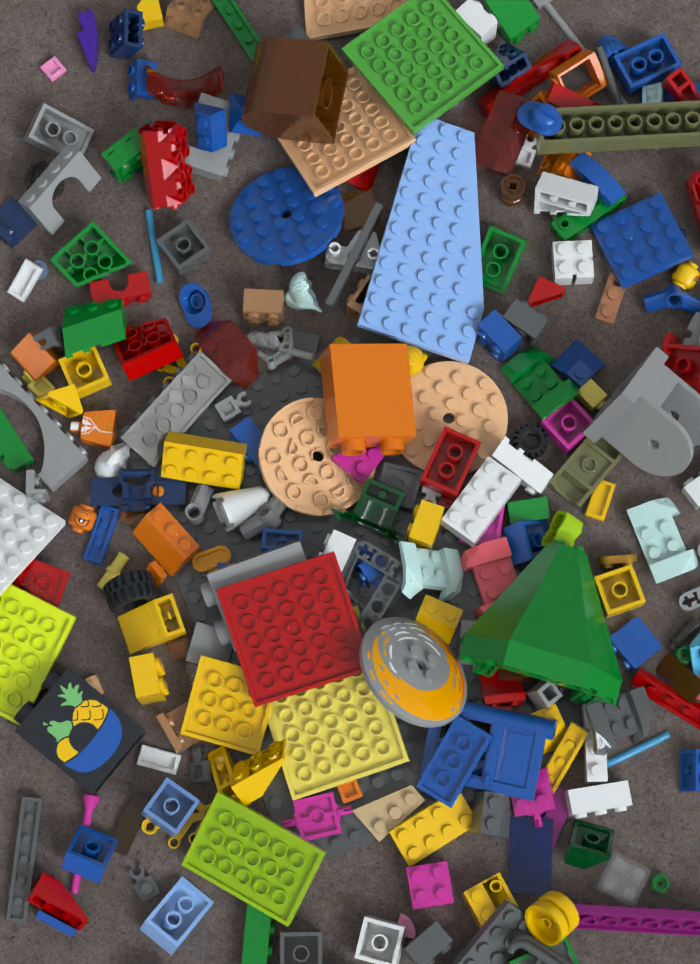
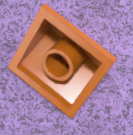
M29 332L10 354L36 382L59 368L60 363L58 359L62 357L53 347L41 350L40 347L46 345V341L35 342L33 336L38 333Z

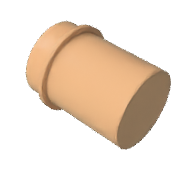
M97 675L85 679L99 693L104 694Z

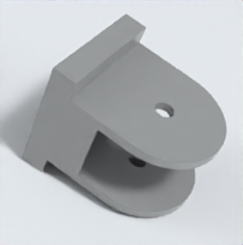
M656 347L615 389L583 434L593 443H596L602 437L633 464L648 473L658 476H674L682 473L688 467L693 458V447L700 445V394L664 365L669 356ZM671 411L677 412L679 417H675ZM651 439L656 440L659 445H654Z

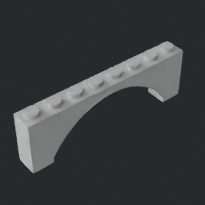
M1 363L0 393L23 403L39 421L44 438V461L38 476H40V479L52 492H55L88 462L86 457L88 453L81 445L77 447L73 443L75 439L68 431L64 433L60 429L62 425L56 418L51 420L47 415L49 411L42 404L38 406L34 401L36 397L29 390L25 392L22 388L23 383L16 376L12 378L9 375L10 369L4 363Z

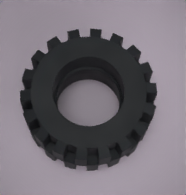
M134 570L120 574L103 586L109 609L115 614H125L157 599L159 596L152 574L147 570Z

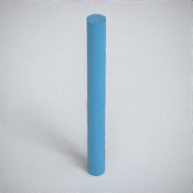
M151 209L145 210L156 284L164 283L156 242L153 212Z
M665 731L607 759V769L671 738L668 731Z

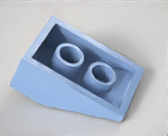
M182 876L144 921L140 930L172 956L214 902Z

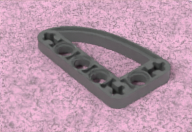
M360 541L355 545L342 572L346 588L359 558L385 574L357 620L360 631L366 633L367 630L361 627V621L364 618H369L373 625L381 620L402 585L403 575L397 576L398 585L387 578L389 575L393 578L395 575L393 569L395 567H403L402 562L371 543ZM368 545L367 550L373 553L374 549L377 550L371 562L368 561L369 555L365 553L362 556L360 555V546ZM379 555H384L387 558V563L383 567H379L376 564V558ZM386 583H391L394 587V591L390 595H386L382 591V587ZM379 600L382 602L383 609L380 612L372 610V603Z

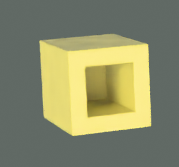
M591 378L580 388L581 395L577 399L590 412H593L595 409L599 411L606 403L607 394Z

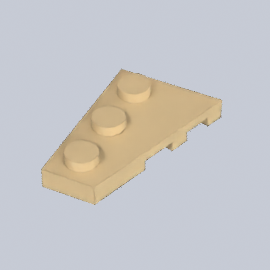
M410 785L354 809L352 812L380 842L389 834L388 830L405 820L425 802V799Z

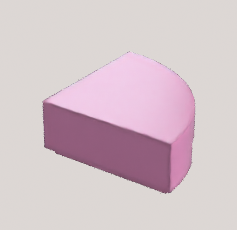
M401 913L398 923L408 926L405 937L415 940L416 931L413 922Z

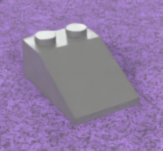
M43 103L38 106L23 141L57 156L69 144L80 150L84 155L94 129Z

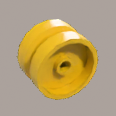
M554 890L544 893L528 907L524 916L530 933L536 940L548 946L558 945L579 924L578 911L573 902L564 894Z

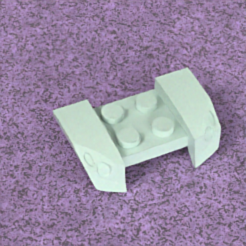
M669 498L652 500L627 510L656 584L686 573L698 566L696 550L686 551L672 517L681 513Z
M399 542L403 565L401 590L405 596L412 599L423 588L441 590L439 600L444 602L453 599L461 592L463 568L457 549L442 548L436 551L416 548L415 543Z

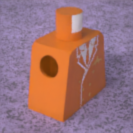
M116 410L84 412L83 421H72L70 431L71 433H81L80 439L82 443L110 450V447L114 445L118 414Z

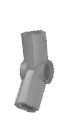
M273 495L266 505L261 506L257 510L255 516L239 525V530L243 537L249 540L261 533L263 528L276 529L281 524L280 516L287 506L282 504Z

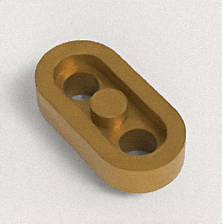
M637 554L597 556L598 565L602 564V568H614V564L622 563V567L631 564L634 566V562H638Z

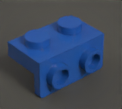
M136 59L129 65L127 70L129 76L127 88L129 100L134 101L137 97L156 100L158 98V63Z

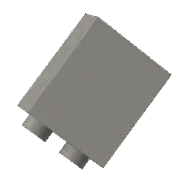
M301 539L233 562L207 573L209 581L200 584V588L207 607L217 604L223 620L214 622V626L222 646L232 643L233 649L236 652L216 589L308 560Z

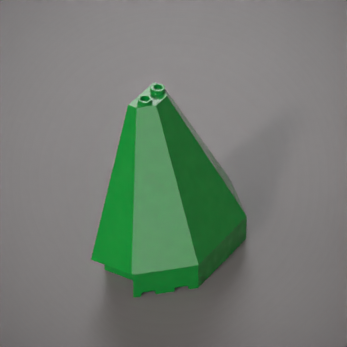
M553 540V543H548L462 636L458 642L462 644L458 660L473 664L471 672L490 678L499 668L574 689L569 700L587 706L600 701L616 706L623 681L587 554L584 553L583 547H570L560 540Z

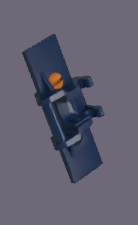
M120 467L119 478H91L90 506H121L123 511H151L152 507L157 506L160 502L162 505H186V481L156 477V467H151V469H124V467ZM125 477H151L150 482H145V485H130L126 482ZM117 487L123 488L122 496L116 497L113 494L114 489Z

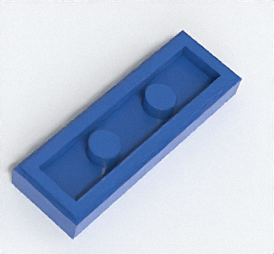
M100 506L82 560L102 566L121 511L120 509L111 506Z

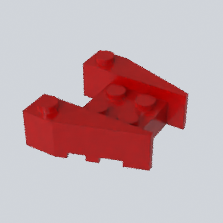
M667 332L660 345L662 346L661 350L669 356L664 365L690 387L696 388V392L700 394V346L679 344L680 337Z

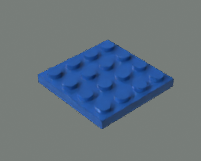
M661 192L609 215L593 225L590 224L592 232L622 290L694 257Z

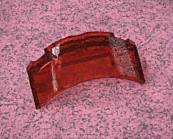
M145 65L147 91L167 106L191 109L194 108L193 103H198L201 92L215 97L216 95L219 96L223 91L224 73L220 65H217L212 71L203 76L186 80L163 76L149 65Z

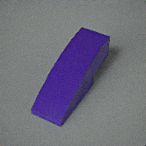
M92 9L78 14L83 31L78 32L77 35L91 72H95L99 57V35Z

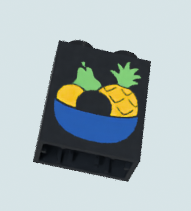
M69 667L64 673L54 669L41 685V688L47 692L41 701L35 705L29 700L15 715L14 720L20 724L15 732L81 787L95 796L147 732Z

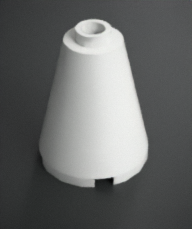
M262 486L216 493L212 498H216V502H213L216 515L220 523L225 522L227 527L224 529L229 532L254 515L261 506L266 505L270 495L266 488L263 489Z

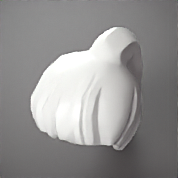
M126 443L112 445L110 450L104 451L99 455L94 466L96 476L98 478H119V468L124 467L126 469V462L130 457V447Z

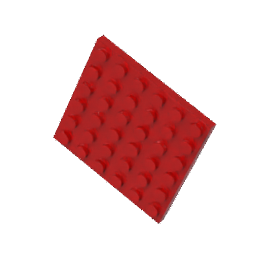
M334 551L216 589L254 707L362 673L359 660L362 634Z

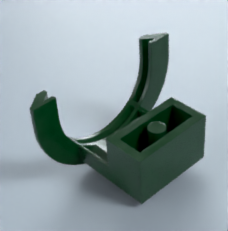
M371 476L366 480L354 512L339 507L332 508L337 519H346L373 529L392 539L395 544H399L400 541L406 542L408 539L391 528L406 491Z

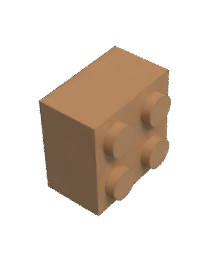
M244 288L243 315L245 322H248L251 326L268 323V326L278 327L279 324H284L285 298L283 290Z

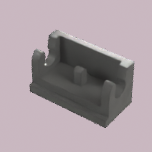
M49 327L33 336L35 342L46 341V345L40 347L41 350H47L51 347H59L56 349L59 352L65 350L62 328Z

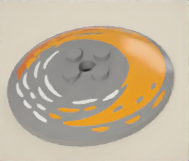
M403 617L384 618L374 623L366 631L360 643V666L370 690L385 708L410 724L428 728L444 726L461 713L467 698L466 677L457 656L439 635L427 626Z

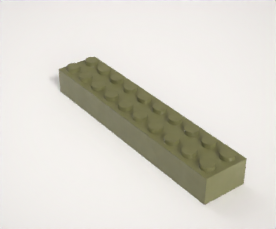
M700 100L556 108L563 122L558 133L552 136H544L535 132L538 155L700 146Z

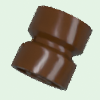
M509 174L502 179L499 198L503 204L516 206L522 201L525 191L523 178L516 174Z

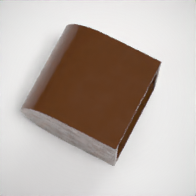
M281 37L262 39L256 45L241 120L252 130L271 137L334 145L349 71L327 41Z

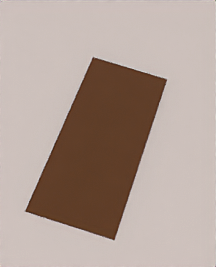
M668 652L657 666L655 672L692 705L700 694V679Z

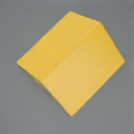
M75 384L44 393L35 399L67 418L81 415L83 412Z

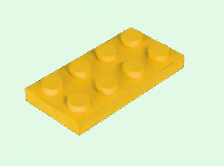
M461 793L453 808L436 800L388 830V833L406 864L411 867L471 829L473 812Z

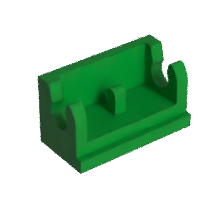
M547 496L506 503L510 524L519 521L550 518Z

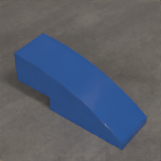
M582 152L569 163L583 183L598 187V197L607 208L626 194L618 182L585 152Z

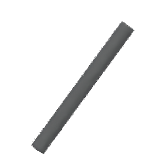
M603 46L596 47L595 49L615 105H622L623 102Z

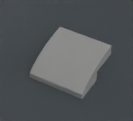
M197 622L186 662L198 665L201 655L229 662L233 650L232 643L222 646L215 627Z

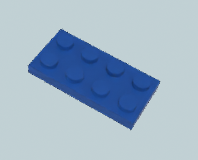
M458 715L452 722L416 787L448 807L453 808L492 740L493 735Z

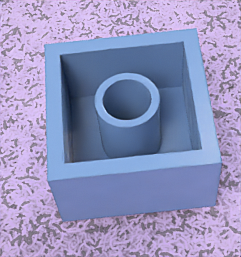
M166 777L141 815L175 838L200 803V800Z

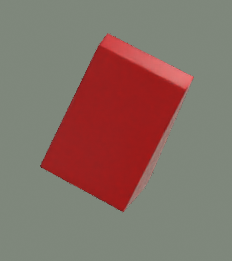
M539 276L527 303L531 308L564 297L566 289Z

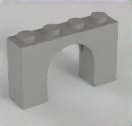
M201 92L198 103L224 108L226 111L227 146L215 152L203 151L189 146L190 155L185 157V163L191 164L192 173L221 182L223 176L227 177L230 166H227L228 159H233L235 149L232 146L234 142L238 143L240 134L229 133V102Z
M69 144L66 145L18 201L36 224L51 235L64 222L63 218L54 209L52 203L56 186L65 178L71 177L76 185L90 192L101 179L80 150Z

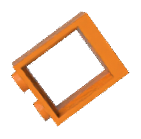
M584 49L549 72L551 85L554 82L565 87L561 76L584 62L592 81L575 91V93L586 98L606 87L608 83L595 52L589 49Z

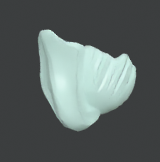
M305 272L296 273L289 283V291L285 294V301L293 309H312L321 313L322 309L318 306L316 295L311 289L312 282L307 279Z

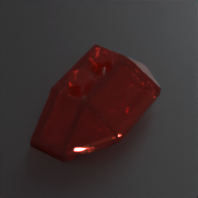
M232 320L209 322L195 335L199 347L224 374L244 390L259 377L257 347Z

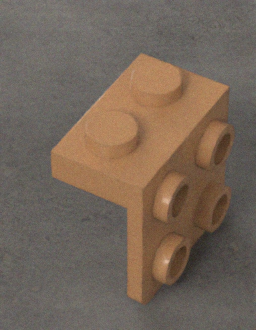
M173 0L167 7L164 26L199 39L202 33L203 22L215 6L211 0Z

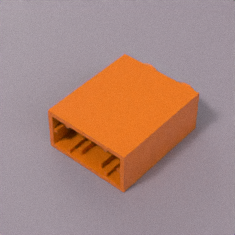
M329 344L320 355L328 448H341L342 455L344 456L362 455L366 453V447H380L382 455L403 453L405 451L404 447L416 436L407 344Z

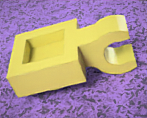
M23 371L22 379L28 383L27 389L35 397L55 390V387L45 376L35 382L26 371Z

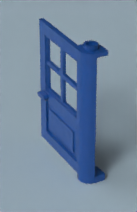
M466 701L459 716L466 718L469 722L472 719L492 724L490 734L493 735V738L485 750L486 756L482 776L471 774L465 786L534 801L546 739L554 740L558 720ZM442 726L428 728L419 776L423 775L438 749L439 742L443 740V738H440Z

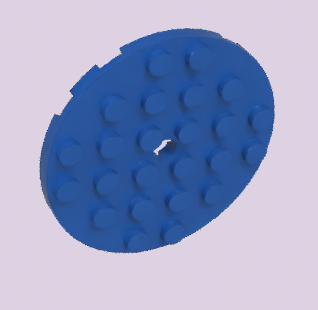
M296 167L276 169L253 180L238 195L230 213V230L240 251L246 256L248 255L255 259L258 263L269 266L270 264H281V266L299 264L320 254L327 248V244L337 237L342 227L343 216L345 215L344 202L337 186L315 197ZM285 212L291 214L289 218H282Z

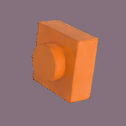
M156 560L149 563L146 568L147 571L151 572L156 588L167 577L164 568Z
M357 780L337 786L343 804L363 797Z

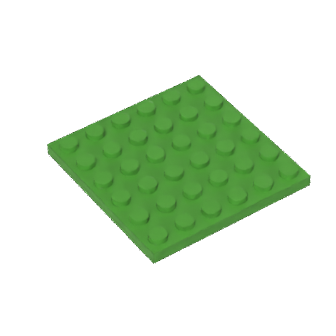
M407 0L341 48L344 56L413 135L504 69L502 62L447 0Z

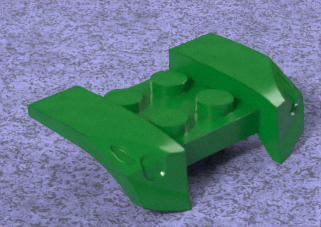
M534 347L517 354L500 370L544 420L567 402L578 398L581 392L577 384L570 379L563 382L550 368L548 363H553L555 361L554 358L545 351Z

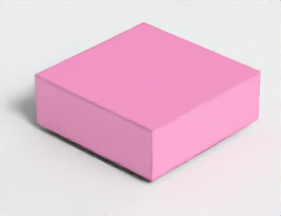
M55 56L40 66V69L51 82L67 71Z

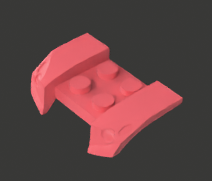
M506 537L481 543L466 550L461 556L463 573L472 570L483 606L473 611L478 619L517 578L511 560L512 553Z

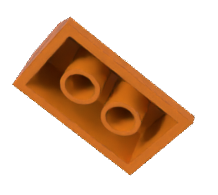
M161 502L144 516L132 532L171 577L190 562L197 553L202 551L197 542Z

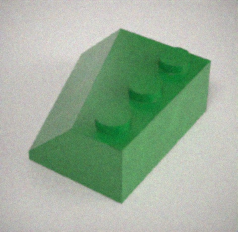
M93 221L50 259L51 266L75 288L133 264Z
M109 299L104 302H90L85 305H71L65 308L62 332L66 359L73 357V353L81 350L83 353H86L93 346L100 345L104 347L126 339L127 315L122 299Z

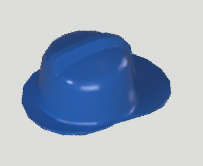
M528 101L519 108L517 113L518 120L523 126L544 136H552L558 133L563 124L560 113L553 105L548 103Z
M197 283L184 285L179 293V301L185 317L191 326L195 328L205 327L212 317L210 295Z

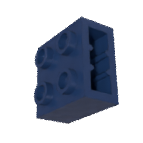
M125 8L110 21L109 32H111V38L108 43L110 57L129 60L143 48L144 37H142V30L145 25L143 12Z
M509 43L500 45L493 53L502 62L504 69L488 81L502 88L508 86L515 78L526 74L527 70L532 68L526 52Z

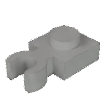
M245 391L239 393L235 400L232 396H229L214 405L224 423L242 414L241 407L248 408L251 406V400L247 402L241 401L243 397L247 396Z

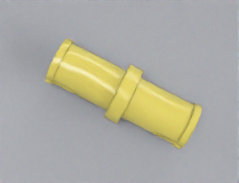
M118 552L112 564L106 567V573L97 586L103 590V586L109 580L120 575L121 570L129 561V557Z

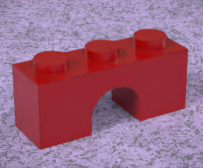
M147 271L127 275L129 283L123 291H114L111 288L109 279L90 282L93 302L98 303L109 299H122L124 307L129 306L131 302H148L152 298Z

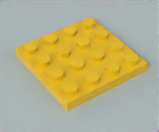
M201 655L180 734L253 755L255 752L261 751L273 702L254 707L241 665Z

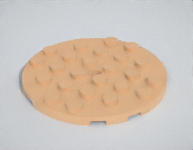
M443 361L423 366L419 374L410 376L416 436L404 447L405 451L401 455L411 465L424 471L443 428L446 426L481 442L479 452L469 471V474L473 473L481 467L488 456L492 457V454L506 435L508 412L504 397L498 386L489 376L471 365L455 361ZM445 414H450L454 416V421L447 424L443 421V417Z
M309 397L296 400L279 410L266 425L258 450L260 471L270 492L288 508L310 516L333 515V507L347 509L359 500L366 483L365 480L360 485L330 460L342 452V449L328 448L323 398ZM315 451L322 454L321 462L313 460V453ZM375 469L369 476L374 477Z

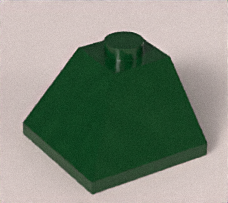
M575 819L564 864L586 869L610 860L615 830Z

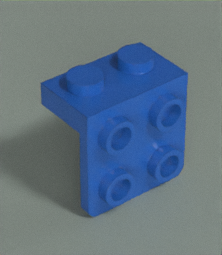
M638 617L633 618L610 636L614 653L620 657L621 664L627 670L630 669L631 672L662 647L661 643Z

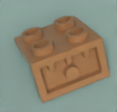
M370 275L359 281L356 287L358 290L355 294H351L346 301L347 317L356 323L358 322L363 305L362 301L365 298L370 282Z
M189 701L167 714L162 712L156 716L177 754L202 741L180 734Z

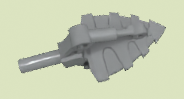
M285 327L282 331H269V333L253 331L239 337L246 344L247 350L254 351L260 359L267 363L268 369L271 370L287 359H291L292 356L313 361L315 358L314 353L294 347L293 332L290 327ZM280 337H284V341L282 342V344L279 342L278 339Z

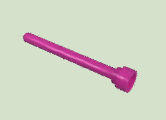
M83 794L82 802L84 803L85 811L82 825L90 828L93 808L95 809L96 805H98L99 797ZM74 873L70 891L72 894H77L81 876Z

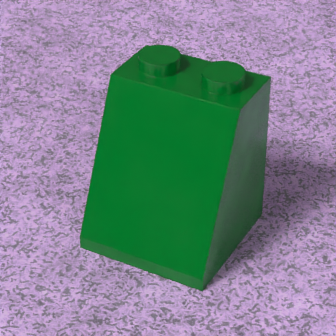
M483 0L482 2L483 9L488 14L491 13L496 17L498 22L496 32L506 43L511 45L515 43L517 45L524 39L527 33L532 34L539 27L540 17L529 0Z

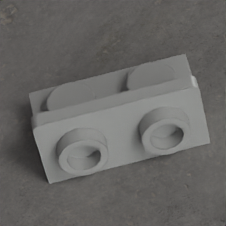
M26 470V494L28 498L41 505L46 504V501H50L51 497L47 490L43 489L40 476L36 474L35 470Z

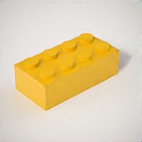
M169 431L164 441L161 477L239 490L244 477L247 444Z

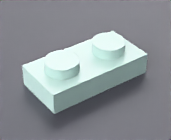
M661 82L643 86L642 103L663 102V86Z

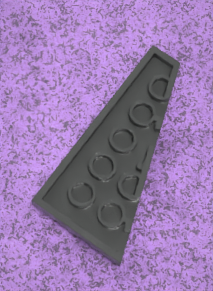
M504 899L452 964H504L523 950V948H518L513 954L507 952V947L515 936L527 934L535 938L526 926L525 911Z

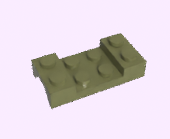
M602 437L596 443L586 438L552 477L548 486L579 510L612 469L622 460L624 455Z

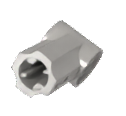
M204 484L197 485L189 505L185 508V515L189 524L196 526L203 522L204 514L214 489ZM193 511L200 512L195 518L189 516Z

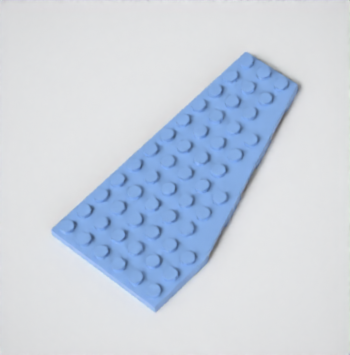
M435 119L414 135L416 142L412 143L409 147L357 327L468 364L478 332L477 325L481 322L484 311L474 132Z

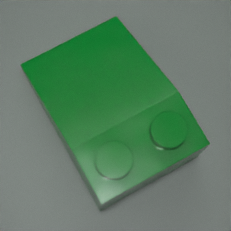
M497 225L489 227L481 247L484 287L504 295L524 254L529 239Z

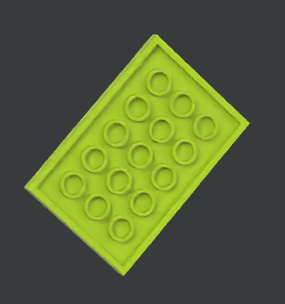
M218 791L183 860L182 866L288 927L291 925L327 851L227 794Z

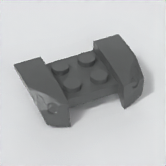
M644 686L618 695L616 706L600 701L584 706L593 734V751L595 755L605 756L609 751L615 749L614 741L633 735L632 743L634 745L653 730V709Z

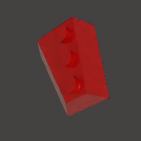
M166 318L143 322L141 326L133 328L132 325H128L126 328V339L113 343L129 381L183 358Z

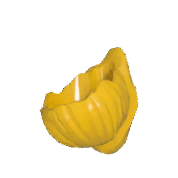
M407 345L410 376H415L422 370L428 356L417 347Z

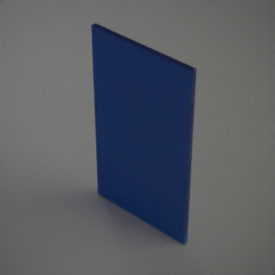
M511 817L508 885L511 893L543 895L547 891H551L553 819L541 818L543 827L535 828L533 818Z

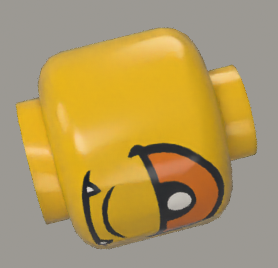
M691 261L678 264L671 274L672 284L680 286L683 291L692 289L700 277V273L697 270L698 266Z

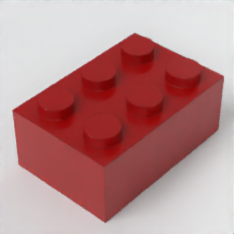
M444 426L420 478L419 485L456 500L479 452L481 442Z

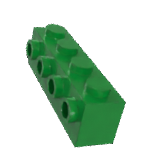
M623 195L608 208L598 197L590 216L567 215V212L563 215L558 214L551 220L549 229L558 241H572L591 228L590 224L593 225L624 205L626 196Z

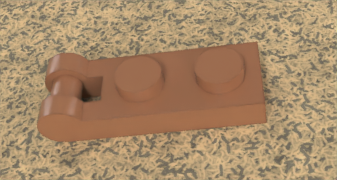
M611 269L594 320L613 326L625 289L622 290L621 286L612 285L613 281L618 282Z

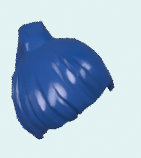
M605 35L598 41V46H603L611 69L613 56L631 48L612 36Z

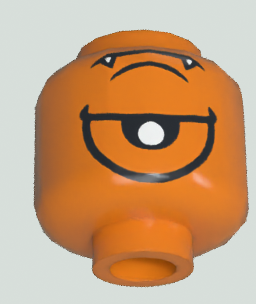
M79 503V506H73L68 523L73 526V531L83 534L84 530H92L97 514L94 512V508Z

